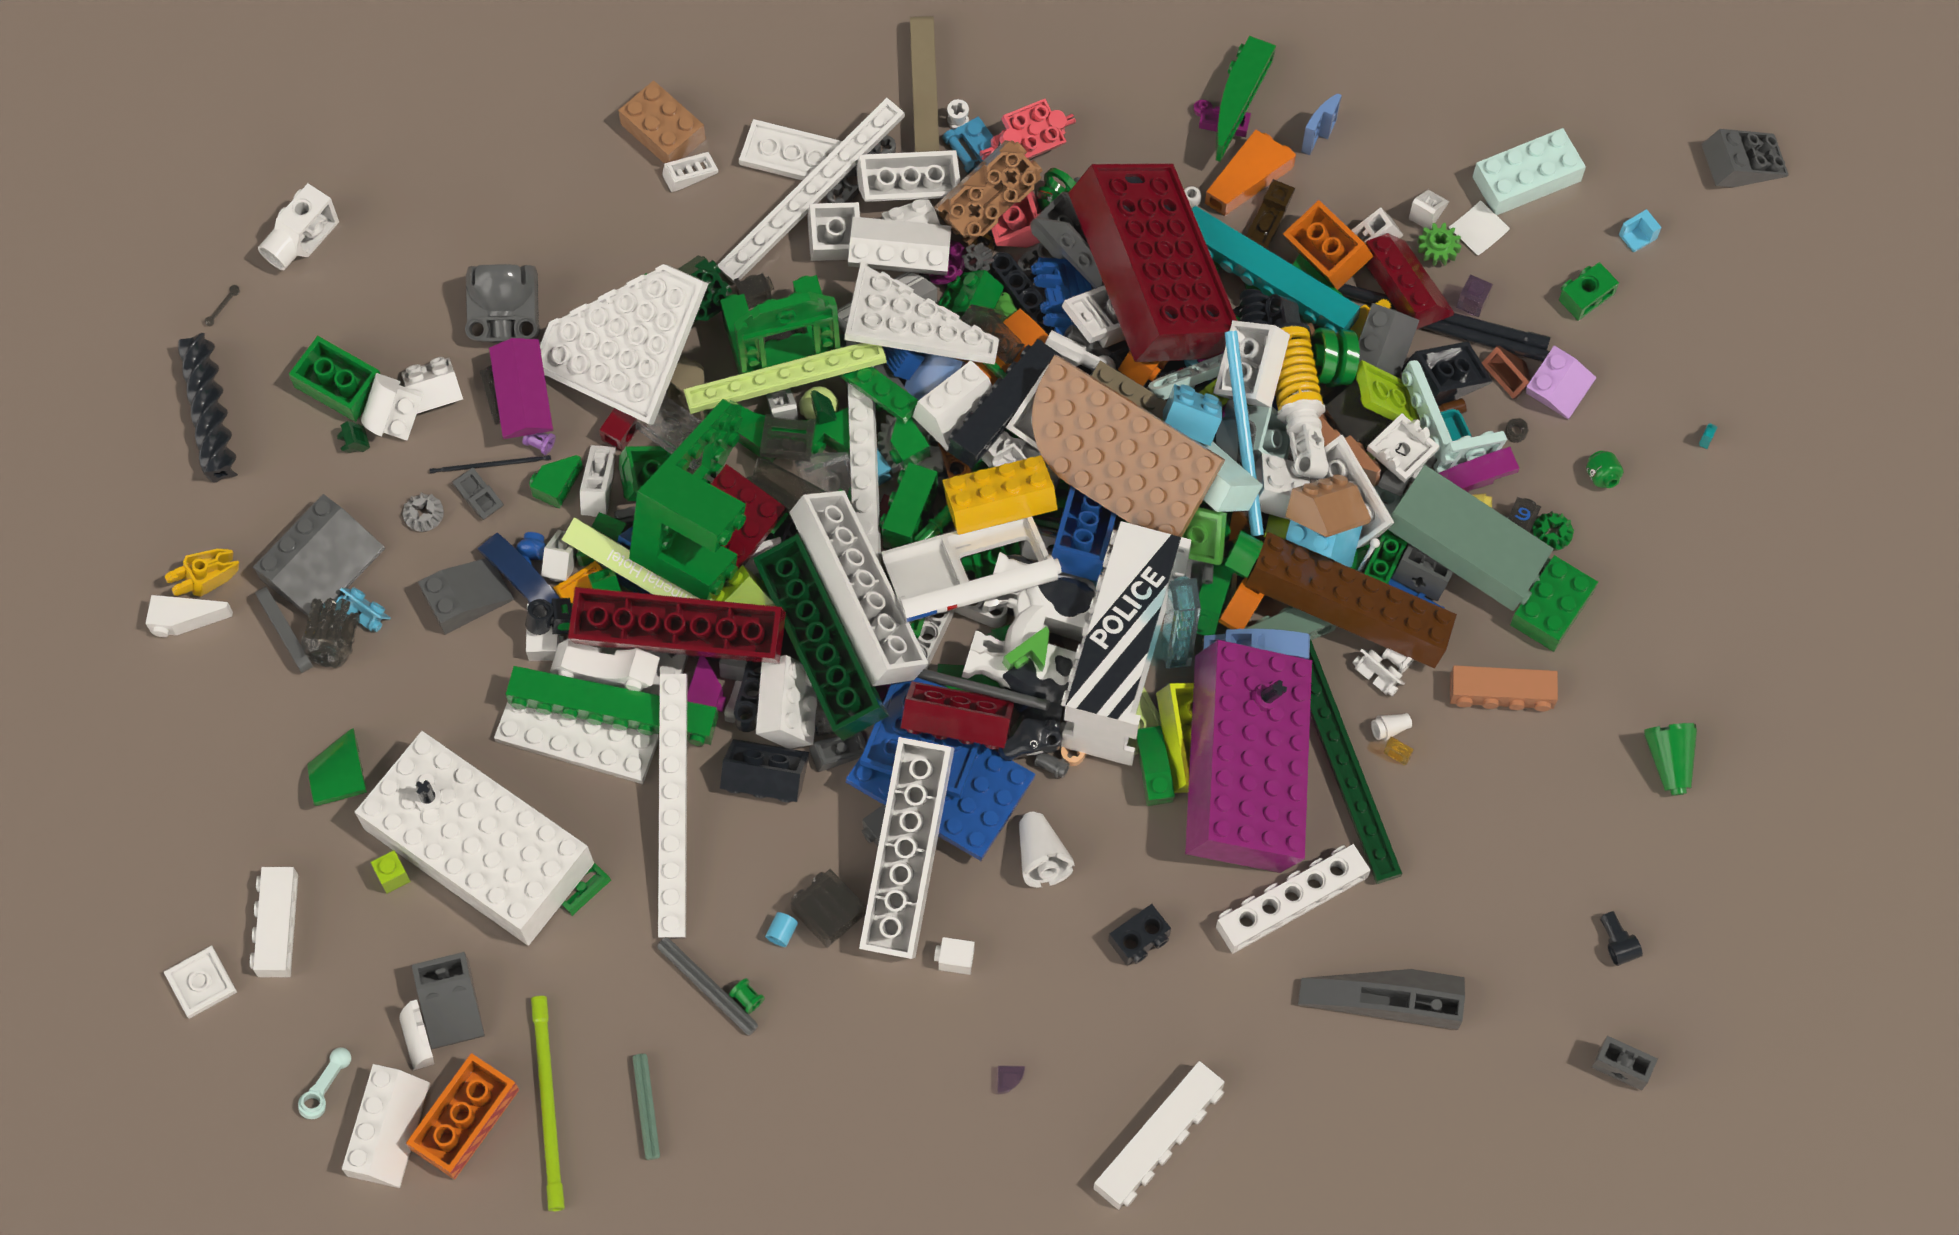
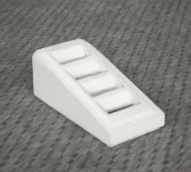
M709 152L664 163L662 175L670 191L674 192L717 174L718 168ZM701 162L704 163L706 169L702 168L700 164Z

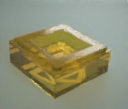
M1390 737L1384 749V754L1403 765H1407L1414 749Z

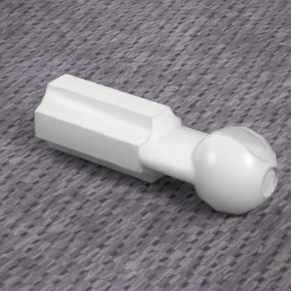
M1052 330L1045 342L1046 345L1060 353L1063 359L1076 367L1082 365L1093 371L1101 360L1116 369L1113 359L1109 356L1093 355L1086 351V346Z

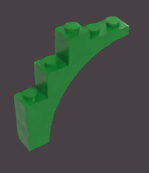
M875 403L876 411L880 412L883 408ZM742 406L741 417L743 420L738 430V434H740L738 443L770 464L776 458L780 459L787 447L811 462L815 456L818 457L822 454L826 444L850 460L849 407L836 412L837 419L835 421L820 425L816 418L810 420L776 419L752 412Z

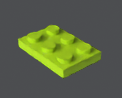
M1361 360L1358 365L1356 380L1359 384L1363 407L1392 421L1401 414H1404L1410 421L1419 420L1417 410L1412 406L1410 393L1407 387L1404 386L1402 379Z

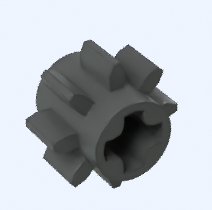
M982 242L976 246L974 244L966 248L968 253L962 256L965 268L970 271L990 270L989 264L994 262L991 249L984 246Z

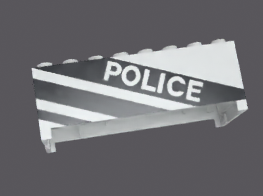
M1122 521L1118 530L1113 529L1109 552H1106L1103 562L1104 569L1102 575H1099L1096 596L1092 599L1088 621L1086 620L1084 625L1082 643L1078 645L1075 666L1072 667L1069 675L1068 690H1065L1061 706L1065 707L1064 720L1067 721L1062 722L1060 726L1061 747L1132 766L1135 748L1127 746L1129 738L1136 739L1141 716L1136 715L1171 591L1182 593L1191 539Z

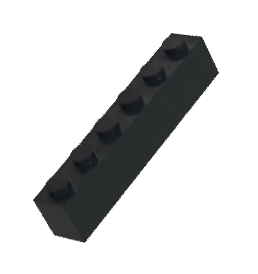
M1039 339L1032 346L1028 344L1020 355L1021 359L1018 362L1013 361L1008 367L1007 375L1003 379L1001 377L997 379L989 396L985 394L980 399L976 411H970L963 420V426L952 431L948 438L950 444L947 452L973 469L1007 429L1006 426L1047 365L1050 364L1054 355L1060 357L1062 355Z

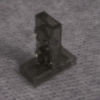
M971 304L960 320L971 327L976 325L983 332L998 338L997 356L1004 363L1011 364L1025 344L1003 323L1007 316L1001 310Z

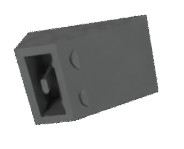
M1719 129L1702 143L1716 186L1739 187L1784 178L1789 175L1777 139L1772 133Z
M465 952L412 965L431 1049L485 1036L471 968Z

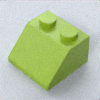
M744 565L736 571L731 580L728 579L724 583L719 595L712 597L715 601L775 606L764 582Z

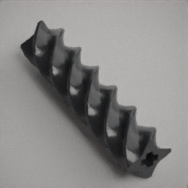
M200 333L192 338L180 339L178 341V350L183 362V376L187 383L186 392L191 405V419L195 427V440L200 450V466L204 475L212 483H215L223 478L235 477L238 474L231 469L236 460V454L227 447V443L232 437V432L222 424L228 411L218 402L224 390L221 385L214 381L219 371V366L210 359V355L215 349V344L205 339V333Z

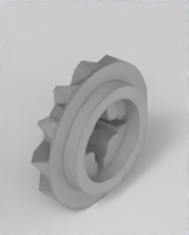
M421 492L420 495L411 496L410 500L404 503L402 515L408 527L415 531L425 532L439 525L443 518L444 510L440 500L432 494L427 495ZM427 505L426 509L429 513H423L419 517V513L415 509H423Z

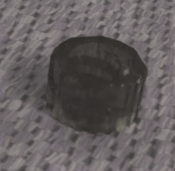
M1517 418L1507 423L1505 435L1508 440L1514 443L1525 440L1529 431L1526 421ZM1512 427L1520 428L1522 433L1515 434L1512 431Z

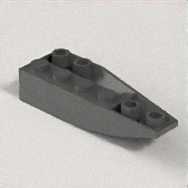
M1415 969L1301 978L1298 1005L1458 1030L1463 1021L1465 978Z

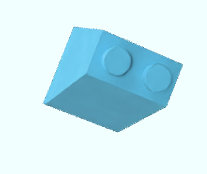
M1290 520L1286 540L1345 566L1352 567L1362 526L1325 537Z

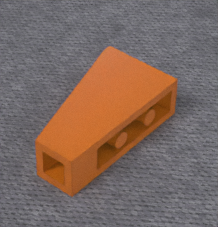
M1255 129L1206 191L1205 204L1226 216L1269 186L1273 179L1277 180L1294 167L1296 154L1288 146L1274 141L1267 133H1261Z

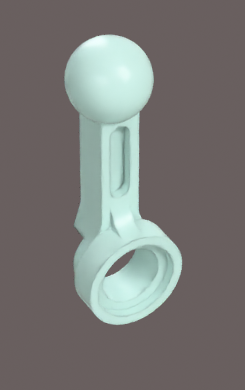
M339 1047L331 1052L330 1063L316 1084L309 1089V1092L304 1093L299 1098L298 1110L304 1118L317 1119L325 1112L326 1101L324 1094L340 1070L346 1068L351 1062V1054L346 1048ZM314 1098L320 1104L316 1108H308L304 1105L305 1101Z

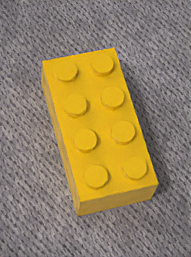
M1042 455L943 480L946 503L958 535L1058 510L1054 485Z

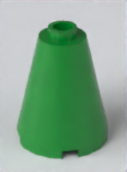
M1679 723L1669 724V726L1662 728L1656 726L1645 729L1644 736L1664 790L1670 791L1671 796L1687 794L1686 789L1692 788L1697 736L1696 724Z

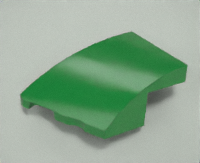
M354 728L347 731L308 763L309 782L315 806L367 793Z

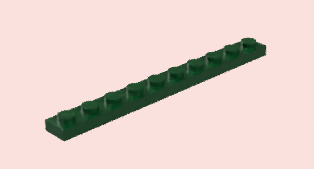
M1310 639L1309 660H1312L1310 714L1376 884L1402 876V871Z

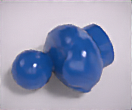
M526 532L523 540L516 546V550L531 565L530 560H543L544 548L546 546L544 536L536 532Z

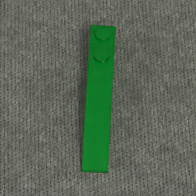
M1249 36L1246 43H1241L1236 56L1238 57L1237 60L1231 61L1228 69V74L1230 75L1225 85L1218 117L1216 161L1221 162L1271 67L1276 45Z

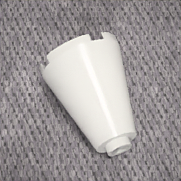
M1037 812L1026 813L1019 821L1024 881L1027 885L1036 888L1042 887L1041 883L1049 882L1050 886L1055 885L1072 874V866H1075L1073 858L1043 814Z

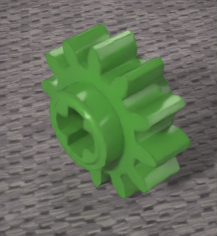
M1433 223L1431 230L1426 227L1423 228L1422 235L1419 236L1417 243L1420 244L1418 253L1425 252L1424 261L1432 258L1433 266L1437 264L1438 260H1441L1444 266H1446L1448 258L1455 261L1456 253H1460L1461 245L1459 244L1461 236H1454V227L1446 230V223H1443L1441 228H1437V225Z

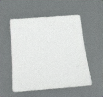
M1479 201L1465 215L1449 226V229L1455 228L1454 233L1461 236V240L1477 255H1480L1510 229L1482 201Z

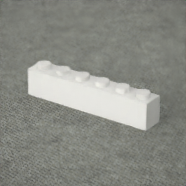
M1199 1061L1094 1183V1190L1118 1210L1123 1205L1128 1207L1138 1195L1135 1190L1141 1184L1146 1186L1154 1177L1153 1169L1158 1164L1163 1166L1171 1157V1148L1176 1143L1181 1145L1190 1134L1187 1131L1193 1123L1198 1125L1207 1114L1205 1111L1206 1107L1210 1103L1215 1105L1224 1094V1091H1222L1224 1081Z

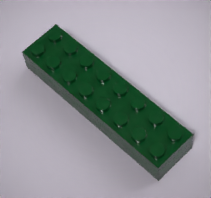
M796 534L754 557L753 560L774 605L782 607L786 612L784 627L833 732L843 741L888 717L889 715L882 700L863 668L801 536Z

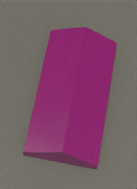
M511 338L489 347L503 439L554 431L539 339Z

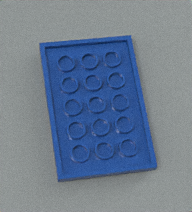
M980 744L960 799L946 794L938 837L982 861L1035 779L1036 774L1014 761L1002 759L997 751L985 747L984 744ZM860 757L847 776L846 783L886 805L891 775L860 765Z

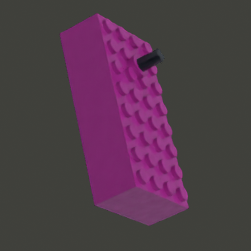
M1222 640L1215 641L1195 656L1185 854L1278 873L1305 860L1312 660Z

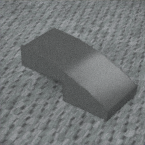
M471 468L452 482L457 491L482 520H485L504 506L489 485H486L474 468Z

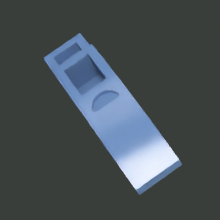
M1275 629L1226 630V634L1204 636V649L1215 641L1222 640L1309 660L1310 635L1307 633Z

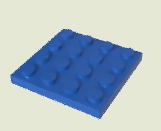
M917 677L912 680L914 682L944 687ZM912 681L892 683L883 702L889 716L875 723L861 757L860 765L892 776L899 737L954 747L946 794L960 799L980 743L964 744L954 738L938 739L933 737L932 734L923 732L921 734H912L906 729H902L901 723L905 699Z

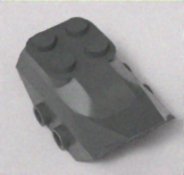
M1062 192L1031 221L1030 228L1032 234L1052 256L1058 259L1066 258L1094 289L1104 286L1068 192Z

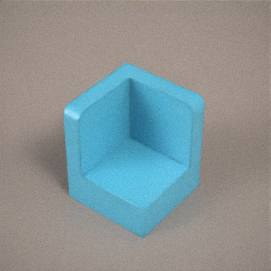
M1646 209L1624 222L1619 236L1632 252H1636L1655 241L1662 227Z

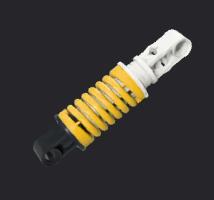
M1273 294L1265 303L1268 324L1275 325L1290 334L1275 391L1278 409L1277 417L1282 423L1287 424L1286 431L1290 438V448L1293 454L1296 473L1315 480L1323 479L1329 469L1324 448V438L1321 432L1322 422L1319 419L1325 413V405H1323L1320 386L1318 385L1319 379L1313 359L1314 353L1311 350L1310 327L1301 323L1299 307L1296 301Z

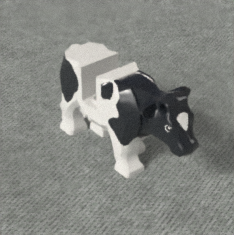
M1000 552L993 574L1034 562L1022 555L1013 554L1006 556ZM1062 572L1058 574V580L988 599L984 602L982 608L984 612L1000 607L1012 608L1015 620L1007 630L1005 641H999L991 635L985 636L982 632L975 631L962 677L968 679L975 674H983L997 681L1002 689L1050 701L1047 711L1014 703V707L1019 712V717L1007 737L1005 748L998 749L999 756L1006 761H1012L1019 757L1054 753L1061 747L1060 719L1064 710V706H1061L1065 690H1068L1069 675L1072 667L1075 666L1076 652L1048 644L1043 672L1040 671L1030 656L1028 657L1029 661L1019 669L1013 667L1009 671L1002 663L1003 658L1046 626L1050 633L1081 641L1085 622L1089 619L1090 605L1093 597L1095 598L1096 587L1089 579Z

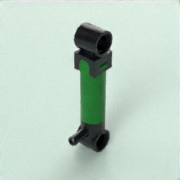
M552 598L551 604L544 599L533 600L527 608L525 622L527 630L535 635H542L547 633L552 627V634H569L573 603H571L570 598Z

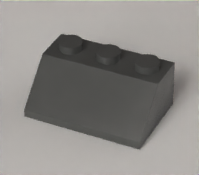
M1372 303L1359 339V362L1363 360L1399 378L1419 320Z

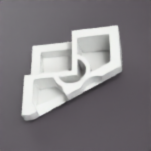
M1004 431L982 459L989 468L1029 457L1040 456L1041 453L1026 447L1025 441L1013 438Z
M410 1001L401 1011L399 1018L413 1070L434 1065L435 1063L418 1001Z

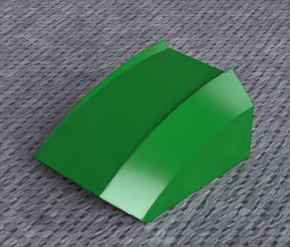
M625 446L619 456L618 467L623 487V497L627 501H636L637 491L671 456L676 448L674 446Z

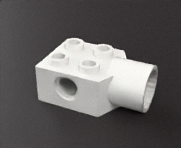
M308 183L303 189L298 190L291 203L279 212L275 228L258 246L260 254L280 270H285L297 256L309 257L339 223L331 198Z

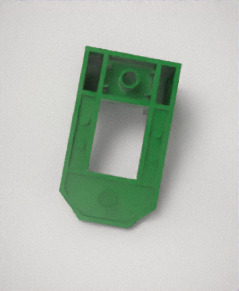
M817 275L798 278L793 281V294L778 300H766L763 304L755 306L750 311L744 294H732L720 300L724 327L739 375L840 348L837 304L834 297L822 294ZM801 327L804 334L797 333L789 338L770 340L764 344L763 337Z
M722 399L637 491L629 559L704 600H710L714 595H719L727 579L731 580L738 570V566H736L738 554L723 546L727 545L732 533L736 529H741L746 521V516L744 515L746 504L710 484L723 469L729 454L740 438L738 430L743 420L741 417L742 405L726 399ZM703 452L701 466L694 474L687 472L692 460L698 459Z

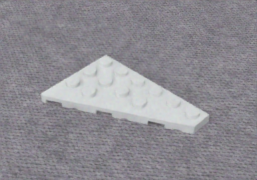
M861 261L846 327L845 340L995 365L999 344L998 338L983 332L976 325L971 327L959 320V315L943 306H938L935 301L929 298L927 300L913 293L914 289L898 280L892 279L883 271L879 273L867 266V262Z

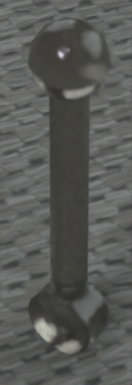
M232 285L229 288L230 293L213 314L205 318L207 326L214 325V319L233 296H237L240 293L237 285Z

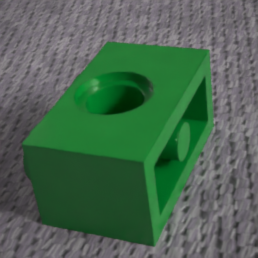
M1598 262L1593 267L1587 266L1574 281L1572 279L1568 280L1561 287L1562 292L1559 301L1579 321L1616 293L1619 282ZM1583 288H1589L1591 292H1587Z

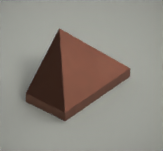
M1497 346L1482 362L1486 370L1513 399H1516L1531 381L1526 362L1500 346Z

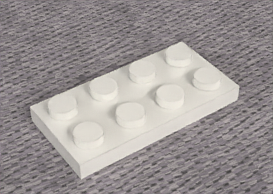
M753 119L739 158V165L804 180L842 141Z

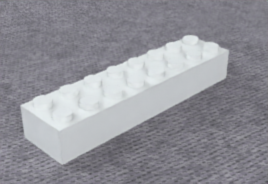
M845 491L803 495L789 513L872 686L914 680L929 663L909 622H906L897 597Z
M901 737L898 739L859 949L910 959L916 957L954 747Z

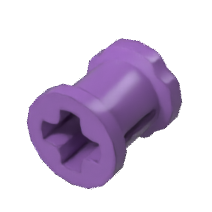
M545 432L523 436L522 443L526 446L531 445L540 449L542 454L547 455L555 443L556 436Z

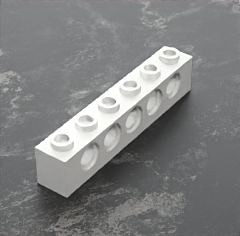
M1352 844L1347 848L1345 845L1340 846L1331 853V857L1325 860L1319 858L1312 862L1308 870L1302 873L1300 870L1289 875L1287 881L1283 884H1272L1264 890L1265 894L1257 898L1251 896L1241 903L1242 906L1234 911L1231 908L1221 913L1216 929L1231 953L1234 954L1367 879L1370 869L1355 845ZM1338 867L1343 871V874L1336 876L1331 873L1330 869ZM1317 880L1321 887L1312 888L1308 885V881ZM1293 892L1299 899L1290 901L1285 897V894ZM1271 905L1276 909V912L1268 914L1264 912L1262 907ZM1249 918L1253 921V925L1249 927L1243 926L1240 923V919Z

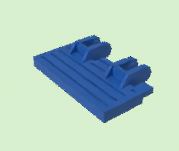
M1039 257L1038 262L1031 266L1032 274L1037 275L1034 278L1035 286L1046 288L1045 295L1047 301L1040 305L1041 313L1046 314L1043 317V323L1048 327H1055L1054 332L1064 336L1065 331L1070 325H1074L1077 328L1062 308L1064 300L1091 291V284L1067 259Z

